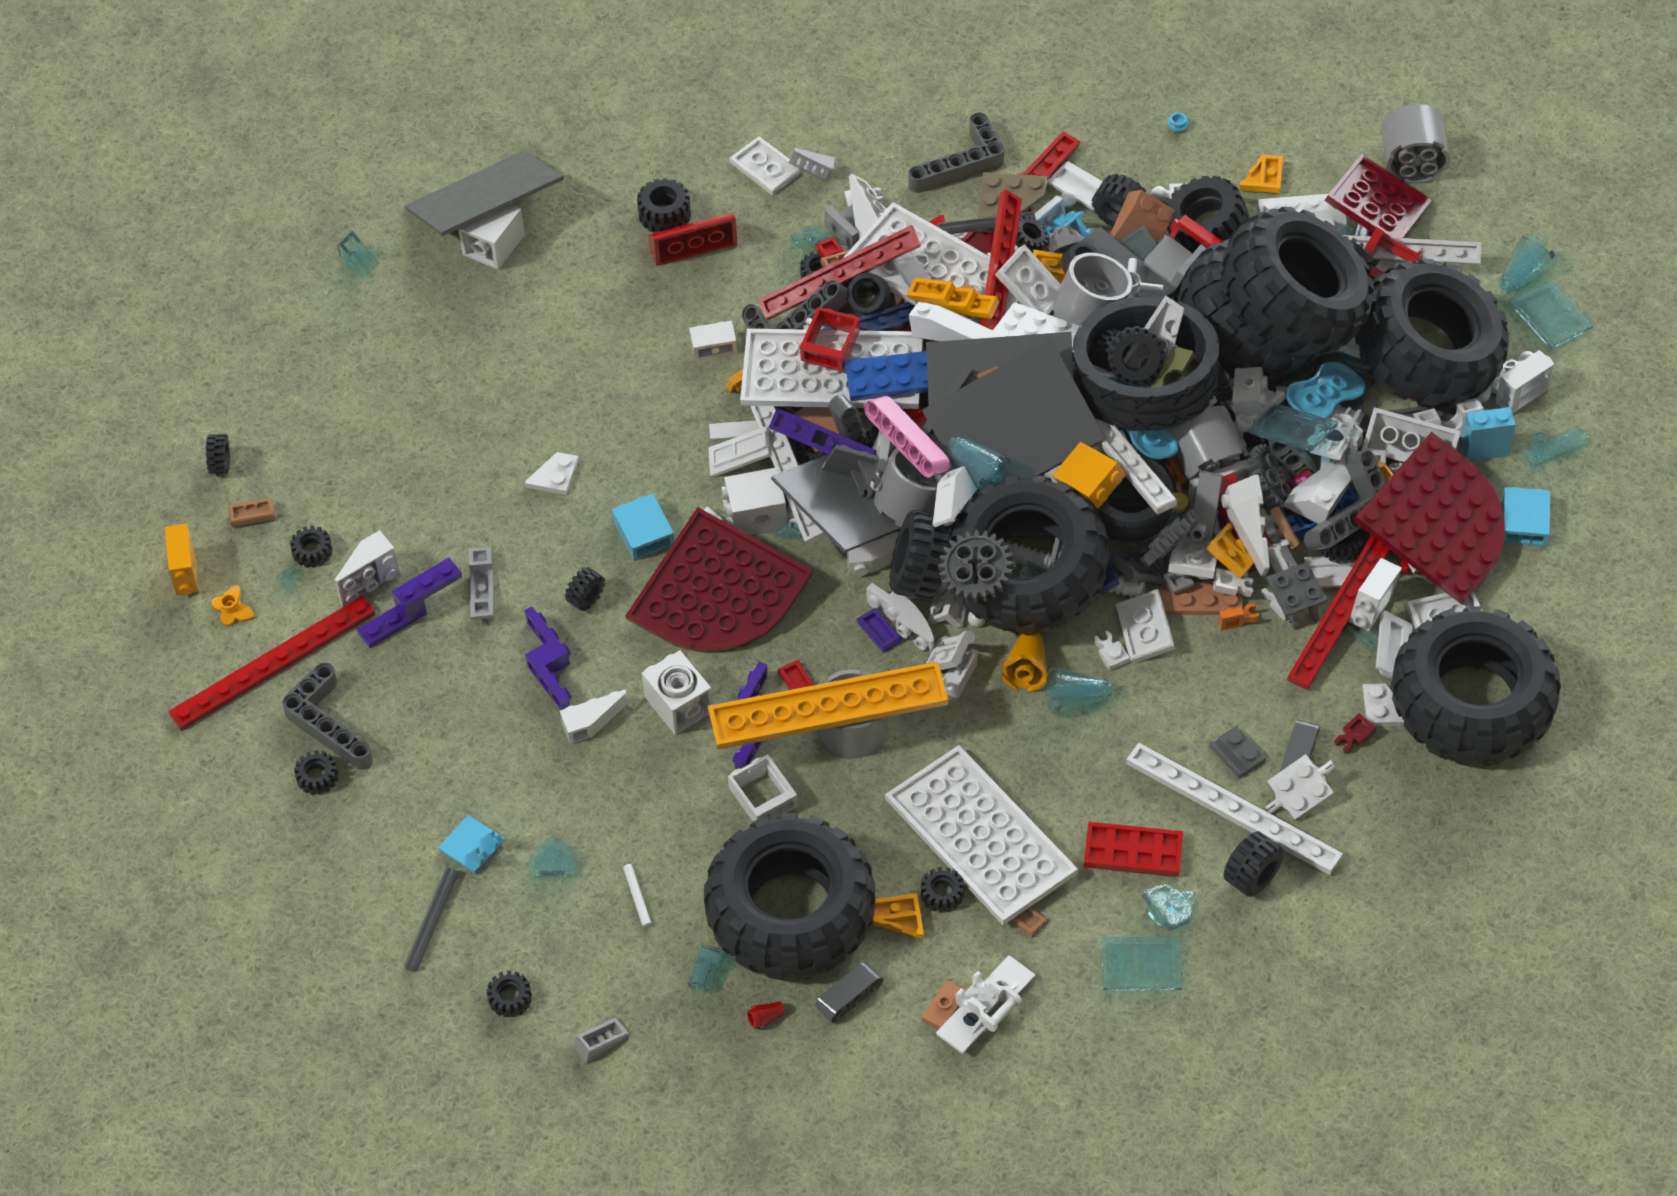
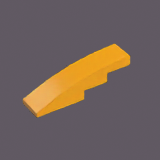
M914 278L906 294L908 298L921 303L937 305L958 314L992 319L999 304L997 296L978 295L975 289L955 287L952 281Z

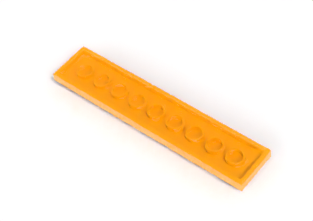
M932 662L708 706V712L717 750L945 706L948 705V697L938 662Z

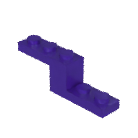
M780 408L776 409L768 427L829 455L836 445H845L850 447V449L861 452L866 451L872 455H875L876 452L874 449Z
M447 558L392 590L395 607L357 628V633L367 646L371 648L427 615L424 600L462 578L461 571L450 558Z
M531 606L524 610L526 623L543 644L525 654L526 664L559 709L563 710L570 706L572 698L569 691L559 685L555 672L570 664L569 655L571 653L565 643H560L556 631L546 625L543 614L541 612L537 613Z
M758 662L755 669L750 670L747 684L739 690L738 700L758 696L768 677L767 664ZM762 741L745 744L740 750L738 749L733 757L735 770L742 769L751 763Z

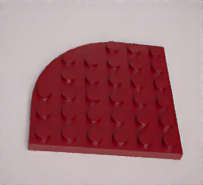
M1433 432L1423 440L1353 520L1461 605L1496 564L1505 537L1504 514L1498 496L1490 482L1472 462Z
M697 507L625 615V618L662 640L680 648L697 652L733 650L758 640L775 628L791 609L813 575V570Z

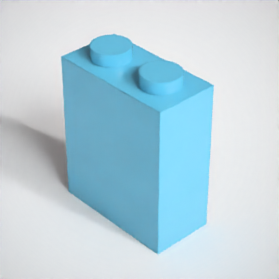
M1510 407L1466 413L1460 444L1464 457L1469 461L1510 455L1516 426Z
M1505 487L1502 498V511L1505 522L1504 543L1547 547L1550 534V491Z
M653 494L642 496L637 500L621 504L612 509L613 522L633 560L671 547L674 543V532Z

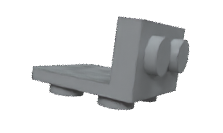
M853 205L840 213L832 206L825 209L824 226L851 249L860 238L859 231L855 228Z
M1165 236L1145 258L1144 264L1177 289L1182 284L1185 272L1206 248L1200 245L1192 254L1173 238Z

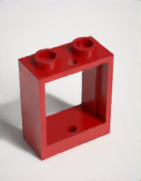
M1186 215L1180 220L1175 219L1169 228L1172 231L1169 235L1171 238L1175 239L1180 230H1183L1207 248L1215 243L1222 242V240Z
M818 307L799 347L801 361L842 372L845 367V360H848L859 336L860 318L851 314L839 313L832 309ZM822 326L849 333L841 351L814 344Z

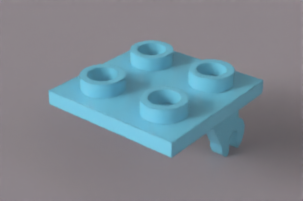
M1072 211L1065 216L1060 214L1052 220L1053 224L1050 227L1046 226L1043 229L1047 230V235L1053 233L1055 228L1061 226L1068 227L1070 225L1083 238L1092 233L1080 220L1086 215L1084 211L1077 213Z
M468 815L438 847V850L475 874L503 844L505 839L499 833H495L494 830L489 829Z

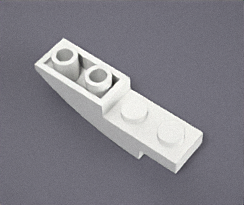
M871 583L866 588L868 604L872 608H879L885 612L890 620H896V630L901 637L909 638L920 650H927L931 653L934 648V637L919 609L906 596L898 595L894 592L888 594Z

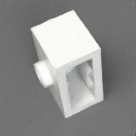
M1262 367L1235 368L1232 397L1235 417L1239 414L1247 416L1262 415L1263 406L1267 404L1264 389H1268V378L1263 375Z

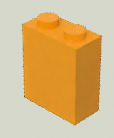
M1080 442L1052 477L1057 483L1059 481L1064 482L1075 488L1079 496L1083 499L1087 498L1098 509L1117 485L1121 483L1126 473L1118 462Z
M187 523L165 527L168 567L176 595L187 596L194 592H199L195 549Z

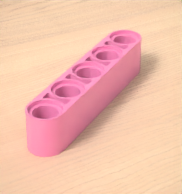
M883 396L865 403L864 410L866 416L923 476L929 478L948 472L950 468L948 457L890 397Z

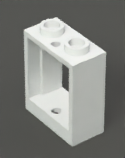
M1540 350L1500 376L1495 402L1501 408L1510 407L1512 414L1549 390L1555 363Z
M1382 558L1379 560L1358 591L1349 622L1367 631L1371 630L1380 617L1381 611L1386 608L1392 599L1401 567Z
M769 755L753 760L751 764L742 769L734 770L728 776L729 789L752 821L766 816L768 820H774L780 817L781 814L798 807L796 792ZM768 774L781 794L754 808L741 787Z

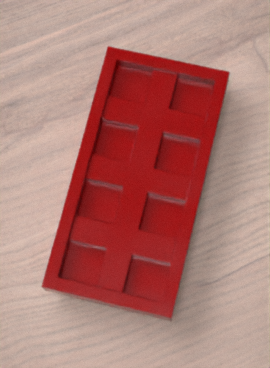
M1088 821L1084 867L1179 877L1183 831Z

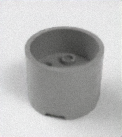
M1415 104L1398 108L1384 119L1381 131L1388 172L1407 184L1431 182L1443 170L1447 171L1450 166V154L1445 121L1440 111L1428 105Z
M1099 253L1080 254L1071 261L1053 302L1054 313L1059 319L1082 326L1083 324L1081 323L1097 309L1106 307V304L1120 299L1128 298L1132 289V278L1122 264L1109 256Z
M1225 406L1207 408L1191 421L1187 420L1185 421L1186 423L1169 429L1178 443V451L1174 456L1188 484L1190 480L1199 476L1201 470L1213 472L1215 469L1224 468L1239 460L1243 461L1249 458L1247 455L1248 451Z
M896 448L890 456L874 494V503L880 514L885 513L888 517L895 520V525L902 527L906 515L911 511L920 510L934 514L937 484L945 473L929 478L923 476ZM951 464L948 472L954 470Z
M843 670L829 676L825 683L865 676L866 674L861 673V670ZM887 717L818 730L819 737L823 745L830 752L845 758L864 757L875 752L885 741L888 731Z

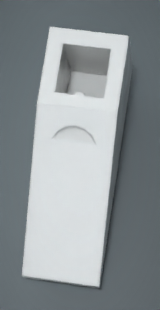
M964 466L945 473L937 484L933 518L934 527L942 524L944 526L952 524L956 520L957 514L961 513L964 505L972 500L971 496L977 490Z
M626 689L560 710L561 722L569 743L573 744L593 737L628 705Z

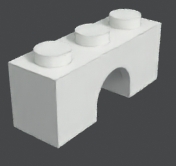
M1473 398L1457 403V412L1448 421H1441L1435 408L1414 413L1413 417L1461 431L1460 437H1462L1466 413L1484 411V408L1478 398Z

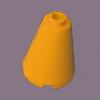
M1038 631L1037 633L1020 634L1002 666V679L1009 687L1018 691L1019 687L1028 688L1027 692H1033L1045 685L1048 676L1043 638Z

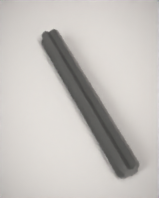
M1034 212L1020 213L1021 217L1027 216L1029 219L1031 216L1034 217L1033 221L1036 220ZM997 216L938 223L937 227L949 234L995 229Z
M447 867L443 872L406 959L405 969L408 971L416 972L419 968L457 878V870Z

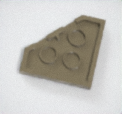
M983 172L977 218L997 216L1000 192L1005 189L1022 199L1020 213L1028 212V208L1045 199L1047 176ZM995 229L983 230V231H977V232L994 233V230H995Z

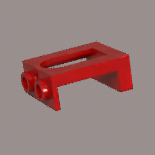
M1378 227L1364 247V250H1369L1368 258L1371 259L1379 247L1390 251L1406 261L1414 262L1423 258L1422 251L1419 250L1417 253L1386 236L1385 231ZM1370 265L1372 268L1369 277L1372 279L1384 273Z

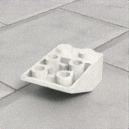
M380 530L358 544L335 578L342 606L356 600L367 592L374 591L378 585L394 579L400 573L395 549Z

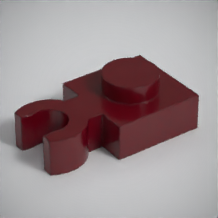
M1358 713L1343 727L1345 735L1336 737L1334 743L1336 746L1346 743L1347 745L1343 748V752L1348 754L1352 751L1355 742L1361 746L1377 731L1376 726Z

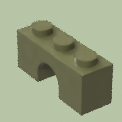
M1173 346L1163 363V368L1160 369L1151 387H1161L1186 378L1196 370L1202 359L1192 351Z

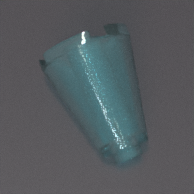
M1527 234L1526 237L1522 236L1499 279L1502 290L1506 293H1516L1552 268L1557 263L1553 250L1549 252L1545 248L1547 244L1531 234Z
M962 435L952 437L946 446L948 448L947 454L959 468L965 467L978 492L990 484L993 487L996 486L1006 473L1003 470L1005 464L1010 465V458Z
M1050 668L1047 677H1051L1050 684H1046V700L1048 708L1054 709L1051 712L1052 714H1060L1104 702L1112 694V685L1108 682L1107 678L1061 668Z

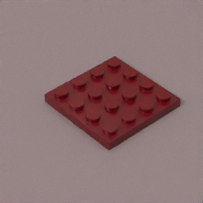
M1361 154L1324 201L1348 216L1351 220L1365 227L1369 232L1374 233L1378 227L1385 231V235L1390 238H1404L1432 200Z

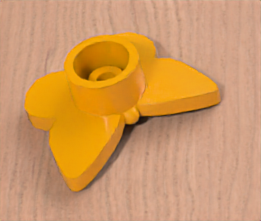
M238 585L226 591L223 596L212 600L213 608L222 612L220 619L224 626H231L236 620L243 622L255 618L253 611L248 606L241 604V590Z

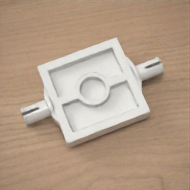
M1305 754L1267 781L1273 789L1276 799L1265 806L1266 810L1271 814L1282 806L1290 813L1294 820L1298 819L1334 794L1327 784L1325 776L1336 769L1335 765L1330 760L1321 768H1318Z

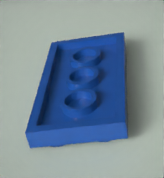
M927 351L845 360L850 402L876 399L883 396L893 397L928 392Z

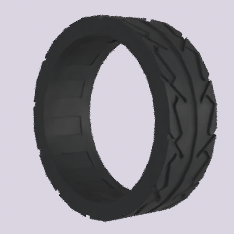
M1142 296V298L1120 299L1106 304V307H1101L1091 313L1081 323L1083 325L1078 328L1074 336L1073 370L1074 381L1093 416L1118 428L1132 431H1157L1186 423L1185 421H1191L1203 413L1211 404L1210 400L1214 399L1218 390L1219 339L1215 328L1204 315L1193 307L1178 302L1179 305L1184 307V312L1175 345L1194 352L1202 359L1196 370L1186 378L1161 387L1141 388L1119 384L1103 376L1092 365L1094 362L1092 354L1095 352L1094 347L1098 345V339L1101 340V335L1103 333L1106 334L1108 329L1114 328L1122 332L1128 327L1134 328V326H1139V328H1144L1164 298Z

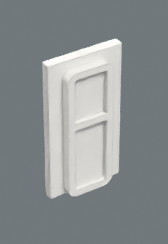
M1067 161L1047 180V184L1062 193L1068 190L1074 192L1077 202L1092 211L1094 210L1091 200L1102 181Z
M765 426L709 447L710 476L716 477L770 457L769 428Z
M1324 556L1304 557V563L1308 562L1321 589L1341 588L1355 562L1347 561V564H1343V561L1335 563L1336 560H1333L1331 562L1329 557L1325 558Z
M1385 610L1381 611L1376 669L1379 670L1381 675L1392 680L1396 656L1400 647L1408 641V637L1412 633L1413 624Z

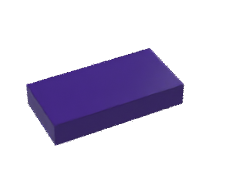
M876 608L857 618L859 626L883 653L902 642V638Z

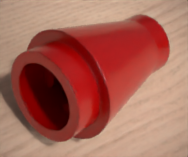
M781 1001L752 1005L751 1009L747 1010V1018L753 1028L758 1027L760 1029L785 1014Z

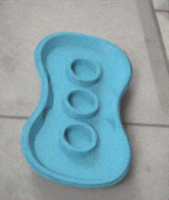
M1330 361L1322 364L1316 375L1311 379L1290 384L1286 389L1285 395L1288 405L1292 407L1296 414L1307 421L1318 422L1330 417L1339 403L1361 397L1366 390V385L1359 374L1352 368L1341 362Z
M1119 383V384H1123V385H1127V386H1131V387H1137V386H1135V385L1128 384V383ZM1168 429L1157 431L1127 430L1132 446L1139 455L1153 460H1161L1175 455L1178 451V443Z

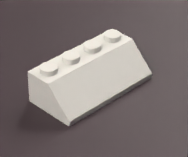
M1328 194L1258 199L1257 214L1282 206L1293 207L1297 212H1301L1304 209L1314 213L1320 220L1332 217L1337 231L1341 235H1347L1346 215L1324 201Z
M1374 407L1362 450H1385L1386 457L1405 462L1431 432L1457 450L1461 431Z

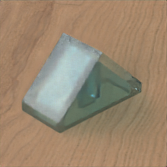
M350 231L337 244L341 264L363 276H367L379 264L378 260L353 231Z

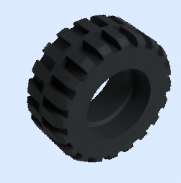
M1201 176V179L1194 178L1190 180V183L1182 184L1178 191L1175 190L1172 193V198L1168 199L1166 203L1167 206L1175 210L1167 227L1169 234L1172 232L1169 228L1175 219L1180 220L1186 215L1194 221L1203 213L1220 210L1210 220L1197 224L1224 241L1230 239L1249 219V212L1238 187L1226 178ZM1180 230L1174 239L1192 254L1200 245H1203L1183 230Z
M920 510L911 511L906 515L896 539L890 566L889 584L895 594L922 601L929 600L935 595L941 581L939 573L942 572L939 570L938 564L942 563L940 556L946 555L944 547L949 548L951 524L948 526L942 524L934 527V514Z

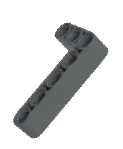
M981 112L970 116V135L976 147L911 167L908 172L909 189L920 193L1001 167L1004 164L1005 148L988 116Z
M836 280L826 282L776 326L772 319H765L762 309L755 304L746 305L742 310L741 316L748 329L803 330L807 324L805 321L807 318L813 319L818 307L832 309L836 312L848 302V288Z
M928 392L920 393L919 407L921 408L929 402ZM838 394L831 399L829 409L839 435L862 445H867L876 439L880 430L866 416L865 410L858 413L856 407L843 394Z
M1370 450L1347 455L1345 464L1360 499L1309 530L1304 536L1305 546L1309 550L1314 551L1332 547L1362 528L1353 520L1386 483L1375 455Z
M320 663L283 698L282 704L286 718L359 770L368 769L373 764L370 745L316 707L337 685V678L332 664Z

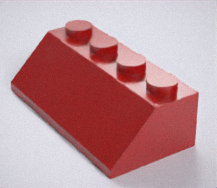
M730 213L718 215L713 218L649 234V248L656 266L737 245L735 215Z

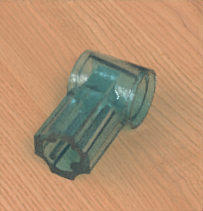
M703 943L699 945L695 957V966L688 982L690 988L701 993L709 991L716 970H720L721 966L719 964L720 962L723 963L725 956L723 949Z

